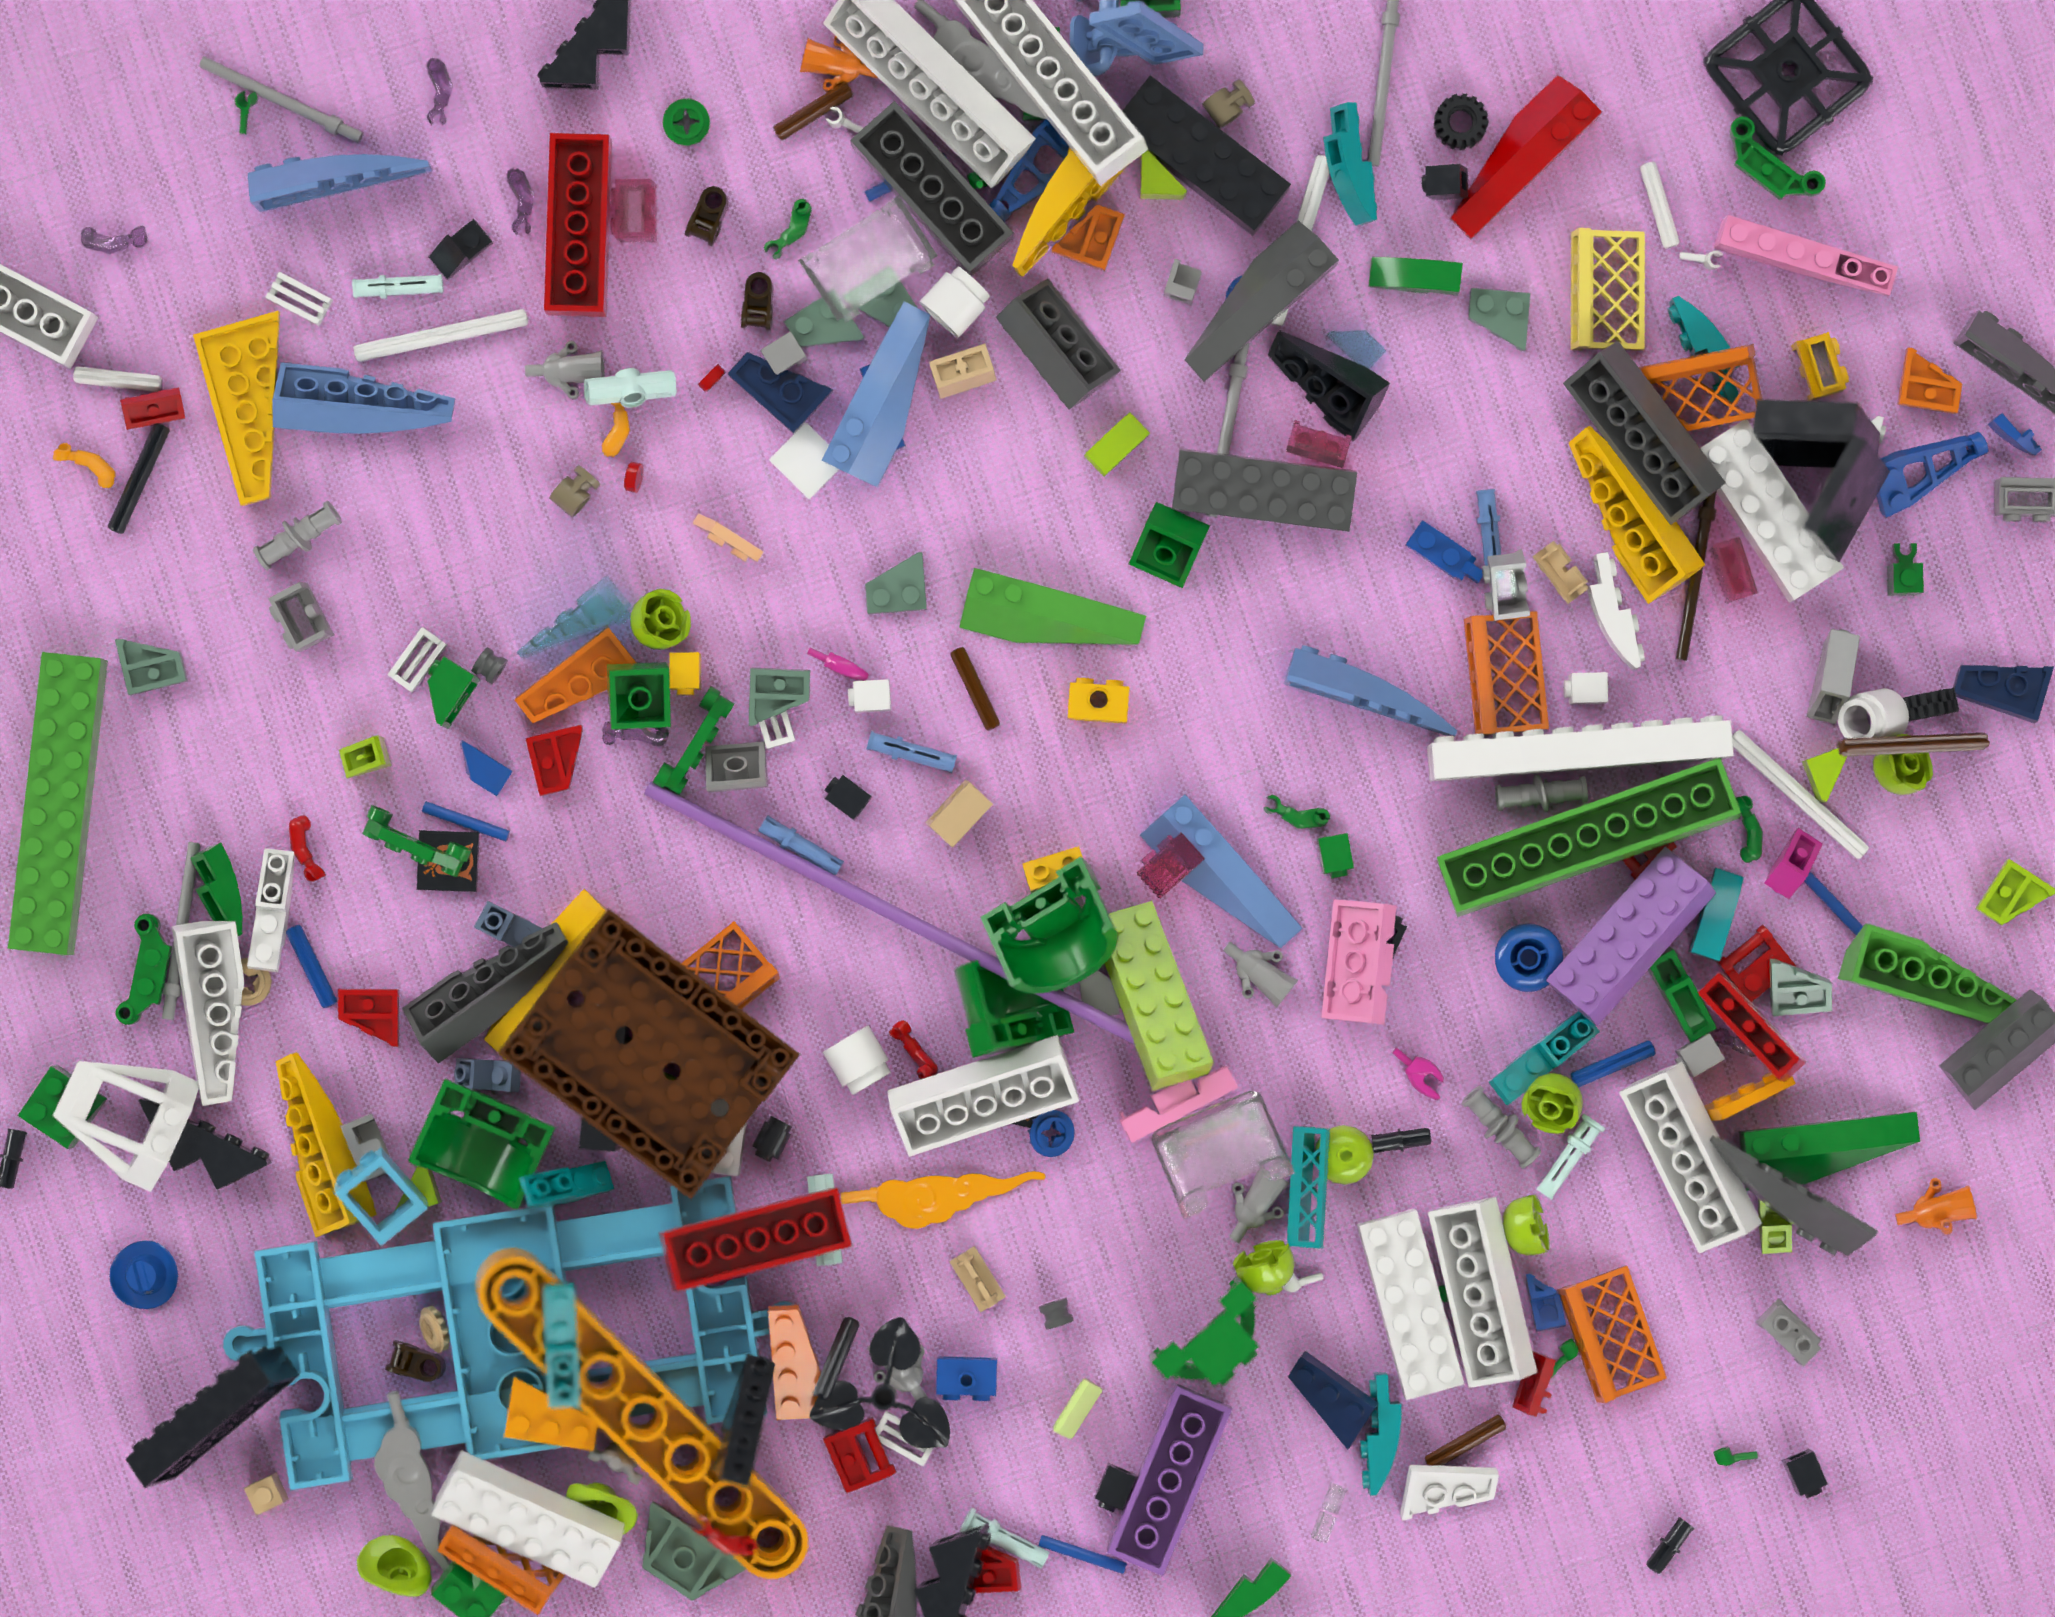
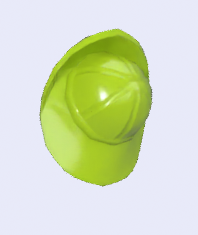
M598 1482L590 1483L589 1485L574 1483L569 1485L565 1497L625 1523L623 1535L631 1531L635 1526L638 1517L636 1508L630 1501L618 1497L615 1491L608 1485Z
M382 1535L369 1541L357 1557L359 1575L365 1581L385 1591L405 1597H418L424 1594L431 1585L430 1564L421 1550L406 1538L397 1535Z

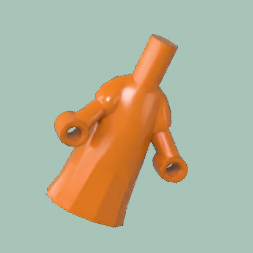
M836 36L833 40V45L836 48H841V50L807 38L800 72L836 76L834 79H826L824 81L823 90L825 92H829L843 82H851L859 75L878 78L842 42L837 43L836 40L838 38ZM827 83L831 84L830 88L826 87Z
M1931 1179L1930 1186L1925 1195L1917 1200L1913 1210L1895 1214L1897 1225L1917 1222L1921 1227H1934L1946 1235L1951 1234L1953 1231L1951 1222L1977 1219L1976 1208L1969 1185L1933 1198L1935 1193H1939L1942 1190L1940 1179Z

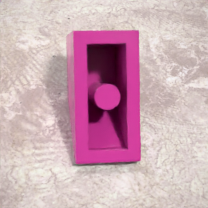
M1797 828L1771 867L1764 883L1775 892L1790 899L1807 878L1823 843Z

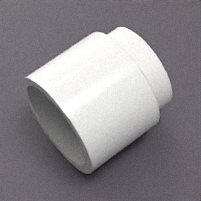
M957 266L951 274L946 272L919 303L941 326L959 338L986 309L983 304L990 298V295L972 276Z
M1886 688L1851 696L1841 707L1838 715L1839 728L1845 738L1896 736L1905 732L1909 721L1907 705L1903 698L1897 692ZM1867 711L1871 717V727L1867 719Z
M869 1025L822 1052L842 1087L847 1085L852 1095L891 1073L885 1063L889 1059Z

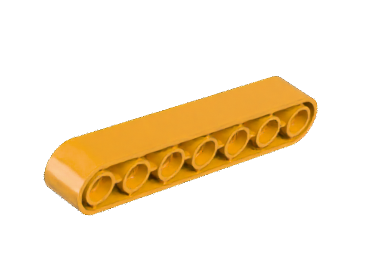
M505 1248L498 1250L483 1261L476 1275L475 1289L481 1308L488 1319L546 1374L543 1285L563 1284V1282L534 1254L524 1249ZM512 1277L521 1278L526 1282L525 1293L516 1300H509L501 1294L502 1284ZM575 1295L579 1407L701 1526L704 1527V1520L697 1518L696 1516L698 1515L709 1519L711 1527L718 1528L725 1535L751 1536L756 1543L757 1536L763 1528L769 1526L778 1528L781 1535L779 1541L774 1546L762 1547L757 1544V1550L754 1549L755 1553L752 1555L731 1554L750 1573L765 1579H778L794 1572L803 1562L808 1550L807 1531L795 1509L754 1469L749 1488L719 1479L712 1468L723 1438ZM597 1361H605L612 1366L610 1377L602 1383H594L587 1378L588 1368ZM643 1402L651 1404L654 1407V1415L649 1422L636 1424L630 1420L631 1409L636 1404ZM682 1444H690L697 1450L695 1459L690 1464L684 1466L674 1463L672 1460L674 1450ZM726 1485L736 1487L739 1495L735 1503L726 1507L715 1503V1494L721 1487Z

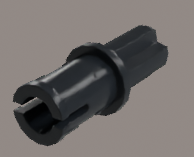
M8 1128L3 1155L0 1154L2 1158L0 1165V1187L13 1189L20 1161L23 1162L21 1154L27 1132Z
M1399 1128L1397 1132L1371 1135L1374 1154L1392 1150L1404 1152L1405 1148L1426 1146L1432 1142L1429 1128L1401 1131Z
M1678 1517V1520L1665 1538H1660L1662 1542L1646 1562L1647 1567L1657 1574L1662 1573L1675 1553L1679 1554L1681 1552L1679 1548L1695 1528Z

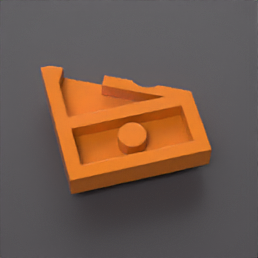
M1097 204L1066 236L1052 247L1051 253L1105 271L1125 214Z
M1906 348L1897 405L1957 414L1962 383L1953 376L1944 373L1933 362L1930 363L1916 353L1915 349Z

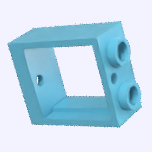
M380 1147L375 1152L373 1150L367 1152L359 1160L360 1164L352 1171L350 1169L343 1171L336 1178L335 1181L337 1183L334 1184L336 1196L382 1246L428 1209V1201L391 1157ZM381 1166L407 1195L409 1200L380 1223L376 1224L351 1196L349 1191Z

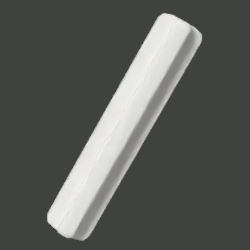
M1655 162L1645 163L1641 165L1640 171L1663 247L1671 248L1677 246L1679 238Z
M78 366L75 367L73 374L74 382L80 384L158 392L162 387V378L158 375Z

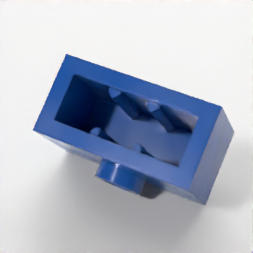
M937 1357L936 1395H942V1400L955 1401L960 1400V1395H972L973 1401H990V1396H996L997 1358Z

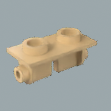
M1553 541L1532 556L1541 571L1546 574L1558 594L1563 597L1567 604L1589 589L1586 584L1588 582L1587 579L1584 578L1576 566L1570 570L1565 567L1572 560L1561 547V544L1557 545Z
M975 1246L949 1261L980 1312L994 1306L998 1301L1006 1297Z

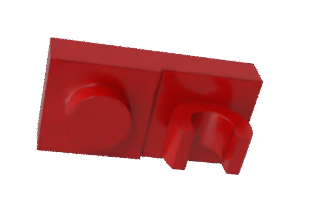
M179 387L146 395L141 394V396L131 398L126 397L120 400L127 430L185 418Z
M1532 1351L1537 1373L1521 1379L1512 1407L1537 1417L1538 1412L1541 1414L1547 1412V1409L1540 1407L1543 1397H1552V1394L1545 1391V1389L1548 1387L1553 1375L1556 1360Z

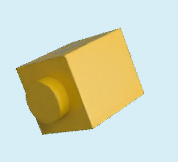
M669 652L670 689L677 690V695L690 696L694 695V690H701V654L699 652Z

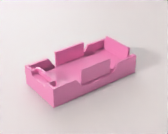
M1333 900L1321 1018L1384 1025L1387 993L1382 988V985L1390 986L1394 944H1387L1386 942L1394 935L1397 905Z
M1225 1065L1199 1078L1198 1093L1191 1080L1168 1086L1151 1095L1159 1113L1146 1106L1126 1117L1120 1111L1119 1114L1122 1117L1120 1122L1131 1143L1237 1089L1238 1086L1228 1066Z

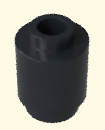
M770 1116L768 1122L765 1121L752 1145V1147L757 1149L755 1155L768 1162H771L772 1158L778 1160L791 1136L789 1132L792 1126Z

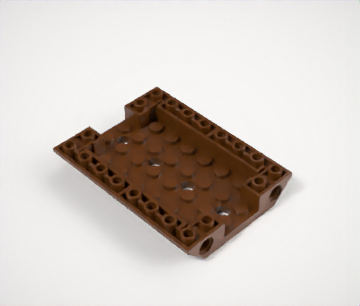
M609 908L586 934L497 1053L690 1199L693 1198L727 1153L726 1149L761 1102L767 1100L800 1056V1053ZM572 990H579L584 994V1003L580 1007H571L567 1002V996ZM622 1026H627L632 1031V1039L626 1044L619 1043L615 1038L616 1030ZM671 1062L676 1063L680 1067V1075L675 1080H668L663 1074L665 1065ZM716 1099H724L728 1104V1110L723 1116H715L711 1111V1105Z

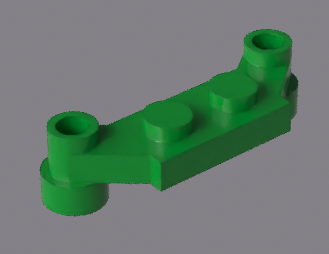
M1738 117L1732 122L1729 132L1737 158L1734 166L1776 198L1781 200L1784 196H1816L1825 188L1826 180L1822 173L1809 171L1805 175H1799L1754 141L1752 135L1754 134L1755 126L1751 119L1748 117ZM1736 128L1743 129L1744 135H1739ZM1807 182H1812L1815 185V189H1810L1807 186Z
M710 686L699 704V707L708 711L707 716L676 767L674 768L664 762L653 780L654 784L661 788L665 786L680 795L688 782V779L684 777L690 767L694 770L704 756L703 753L699 752L705 741L709 744L712 743L719 731V728L715 727L720 716L726 719L734 706L733 702L720 695L721 692Z
M371 805L366 816L369 819L362 833L364 836L377 841L379 839L385 841L384 847L392 851L401 853L402 850L411 853L410 858L418 863L427 865L428 862H433L441 865V871L458 877L463 863L467 862L470 857L471 849L450 841L446 852L388 826L393 814L380 807Z
M142 914L134 923L135 930L141 938L130 995L129 999L122 1002L115 1012L117 1019L125 1025L137 1023L146 1009L153 1004H160L172 946L166 945L159 931L161 927L160 921L153 914ZM144 920L149 922V928L146 931L142 929ZM125 1008L130 1010L128 1018H125L123 1015Z

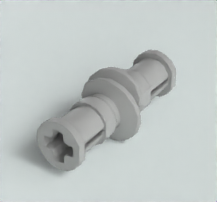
M329 501L323 503L324 507L311 515L305 516L301 521L296 517L293 518L294 526H291L286 521L282 522L285 532L277 534L263 546L253 548L259 563L264 569L269 570L272 568L271 564L284 556L290 555L298 547L304 551H310L312 549L310 539L321 535V532L332 525L342 523L334 506Z
M1534 775L1532 784H1520L1509 787L1496 785L1498 811H1503L1504 807H1529L1531 805L1537 808L1538 804H1541L1544 811L1548 812L1550 803L1559 804L1571 800L1587 802L1586 778L1583 776L1577 780H1557L1551 782L1544 779L1543 783L1539 775Z
M1481 1085L1476 1087L1463 1099L1462 1105L1464 1107L1468 1106L1479 1118V1121L1488 1127L1484 1135L1486 1139L1495 1135V1143L1501 1142L1502 1146L1518 1159L1521 1168L1527 1167L1540 1155L1541 1149L1534 1147L1524 1137V1133L1515 1127L1519 1120L1517 1115H1504L1501 1109L1483 1093L1484 1088Z

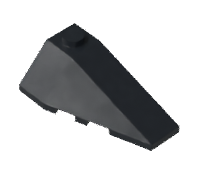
M1281 330L1277 332L1268 356L1291 382H1297L1306 392L1305 398L1310 404L1314 402L1325 414L1323 419L1331 427L1352 441L1359 436L1378 410L1390 385V382L1369 368Z

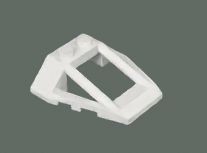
M78 1061L53 1117L79 1141L85 1144L102 1162L107 1164L122 1180L151 1192L166 1168L190 1116L199 1089L196 1080L173 1070ZM125 1076L165 1083L166 1086L163 1092ZM103 1081L160 1104L142 1144L85 1121ZM94 1138L133 1153L134 1156L130 1165Z

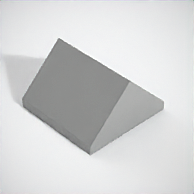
M765 742L705 746L706 790L709 793L769 788Z

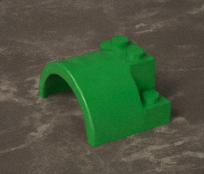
M1082 857L1057 870V879L1012 906L1004 902L980 917L1010 986L1018 991L1025 993H1047L1072 986L1100 969L1115 951L1118 942L1117 930L1098 891L1101 889L1095 873L1091 865ZM1081 896H1085V897H1086L1085 903L1083 902V899H1082ZM1024 929L1031 939L1016 940V936Z
M979 960L955 968L956 981L967 1023L970 1027L965 1029L972 1058L1013 1050L1056 1035L1062 1037L1075 1033L1069 1011L1034 993H1025L1010 986L1007 979L979 966Z
M444 1079L408 1161L418 1167L432 1170L500 1200L513 1209H518L525 1195L519 1178L535 1173L556 1127L482 1092L473 1091L451 1080ZM452 1112H464V1117L453 1114ZM520 1139H524L528 1146L520 1143Z
M1238 1276L1229 1282L1231 1287L1227 1290L1228 1292L1218 1299L1226 1309L1188 1341L1183 1348H1180L1172 1340L1165 1349L1160 1350L1157 1347L1149 1354L1152 1364L1167 1380L1171 1376L1175 1379L1178 1377L1191 1380L1208 1379L1214 1387L1218 1383L1224 1386L1235 1376L1233 1370L1241 1362L1246 1366L1258 1355L1255 1350L1259 1345L1253 1339L1256 1308L1253 1302L1257 1300V1297ZM1239 1315L1241 1316L1240 1324L1236 1320Z

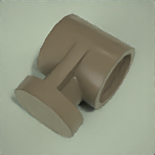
M1240 79L1233 83V91L1229 92L1226 87L1222 88L1202 104L1219 129L1228 125L1243 113L1240 108L1243 104L1248 108L1255 104L1253 96Z
M580 465L574 469L577 476L573 480L569 476L564 478L549 497L551 501L571 518L577 515L589 501L591 495L587 490L590 487L596 490L601 485L599 481Z

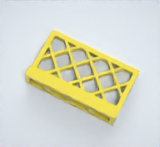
M1578 228L1572 231L1571 350L1605 349L1613 344L1610 342L1614 338L1620 342L1625 350H1645V232L1591 230V228ZM1594 237L1604 238L1611 246L1602 257L1594 249ZM1612 238L1620 239L1617 242H1615ZM1626 238L1637 239V251L1631 257L1619 247ZM1614 250L1625 261L1616 272L1605 261ZM1593 257L1597 260V262L1594 265ZM1636 257H1637V265L1633 262V260H1634ZM1600 264L1611 275L1602 286L1593 278V270ZM1628 265L1637 273V280L1631 287L1619 276ZM1614 279L1626 291L1617 301L1604 290ZM1593 286H1594L1595 289L1597 290L1594 294H1593ZM1599 294L1611 305L1602 316L1593 307V300ZM1628 294L1636 302V311L1631 316L1618 305ZM1613 309L1626 320L1616 331L1604 319ZM1593 316L1597 319V321L1594 324ZM1599 323L1611 334L1605 342H1593V329ZM1628 324L1636 331V343H1626L1619 335Z

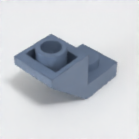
M487 901L474 928L512 947L522 944L524 937L542 929L536 924L490 901Z
M456 1058L455 1083L469 1089L520 1092L521 1071L508 1061Z

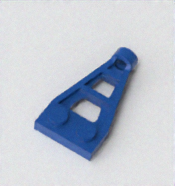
M1046 119L1034 130L1032 135L1036 140L1022 159L1013 167L996 199L989 204L1004 222L1012 213L1041 196L1057 170L1055 169L1051 173L1044 174L1034 166V158L1039 149L1044 145H1048L1063 160L1068 155L1069 146ZM1024 170H1028L1039 180V183L1028 193L1021 194L1014 188V183ZM1001 201H1006L1009 204V208L1007 209Z
M1975 432L1969 436L1965 435L1896 451L1881 458L1890 470L1876 496L1881 514L1887 518L1914 505L1968 462L1988 453V445L1980 432ZM1949 451L1951 461L1943 468L1935 471L1932 457ZM1923 462L1926 472L1925 476L1912 487H1907L1903 472L1904 467L1908 464Z

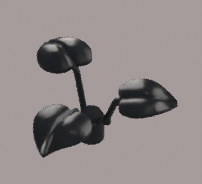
M897 1317L886 1322L872 1338L870 1356L873 1363L878 1366H887L884 1383L875 1387L872 1397L858 1398V1391L853 1384L837 1380L830 1399L824 1401L817 1398L809 1414V1417L814 1422L823 1427L847 1430L859 1425L864 1419L865 1412L860 1403H873L879 1410H888L894 1407L895 1409L899 1408L908 1412L901 1418L899 1428L903 1439L914 1447L946 1448L950 1439L948 1417L943 1407L937 1401L922 1397L914 1403L913 1408L896 1401V1389L890 1384L893 1367L898 1370L909 1369L917 1362L920 1355L918 1337L903 1317Z

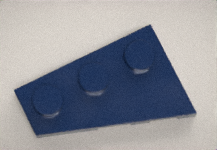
M749 352L728 372L730 378L793 434L798 431L834 391L825 385L816 383L789 370L776 375L767 360Z
M1961 665L1958 668L1953 688H1955L1957 698L2035 724L2039 720L2054 666L2038 668L2028 666Z
M1306 1351L1300 1356L1288 1376L1348 1450L1379 1403Z

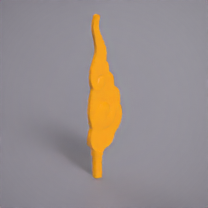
M1030 1171L1007 1179L969 1173L958 1178L931 1175L907 1182L896 1179L887 1180L880 1186L872 1187L868 1190L841 1192V1203L876 1202L884 1215L895 1219L904 1227L919 1229L931 1223L947 1221L955 1211L966 1210L975 1201L984 1200L988 1196L1004 1194L1031 1179L1044 1180L1046 1175L1042 1172Z

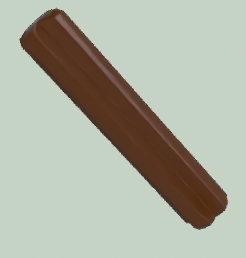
M846 82L841 83L774 125L773 130L780 140L791 136L831 111V107H837L852 98L853 92Z
M959 647L953 650L950 656L985 729L988 731L998 727L1000 721L965 648Z
M1496 1415L1426 1455L1425 1462L1427 1465L1443 1466L1506 1429V1424L1500 1415Z

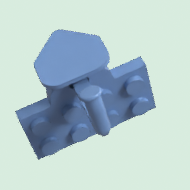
M1100 0L1099 11L1090 13L1089 20L1082 15L1074 16L1070 23L1071 48L1094 77L1104 74L1110 68L1115 56L1137 55L1151 65H1157L1203 55V43L1177 27L1175 23L1162 17L1160 13L1147 7L1141 1H1131L1127 5L1119 7V0Z

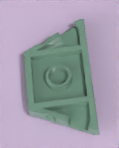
M653 1501L651 1503L643 1569L691 1601L746 1570L731 1554L722 1553L707 1540V1536L692 1531V1526Z

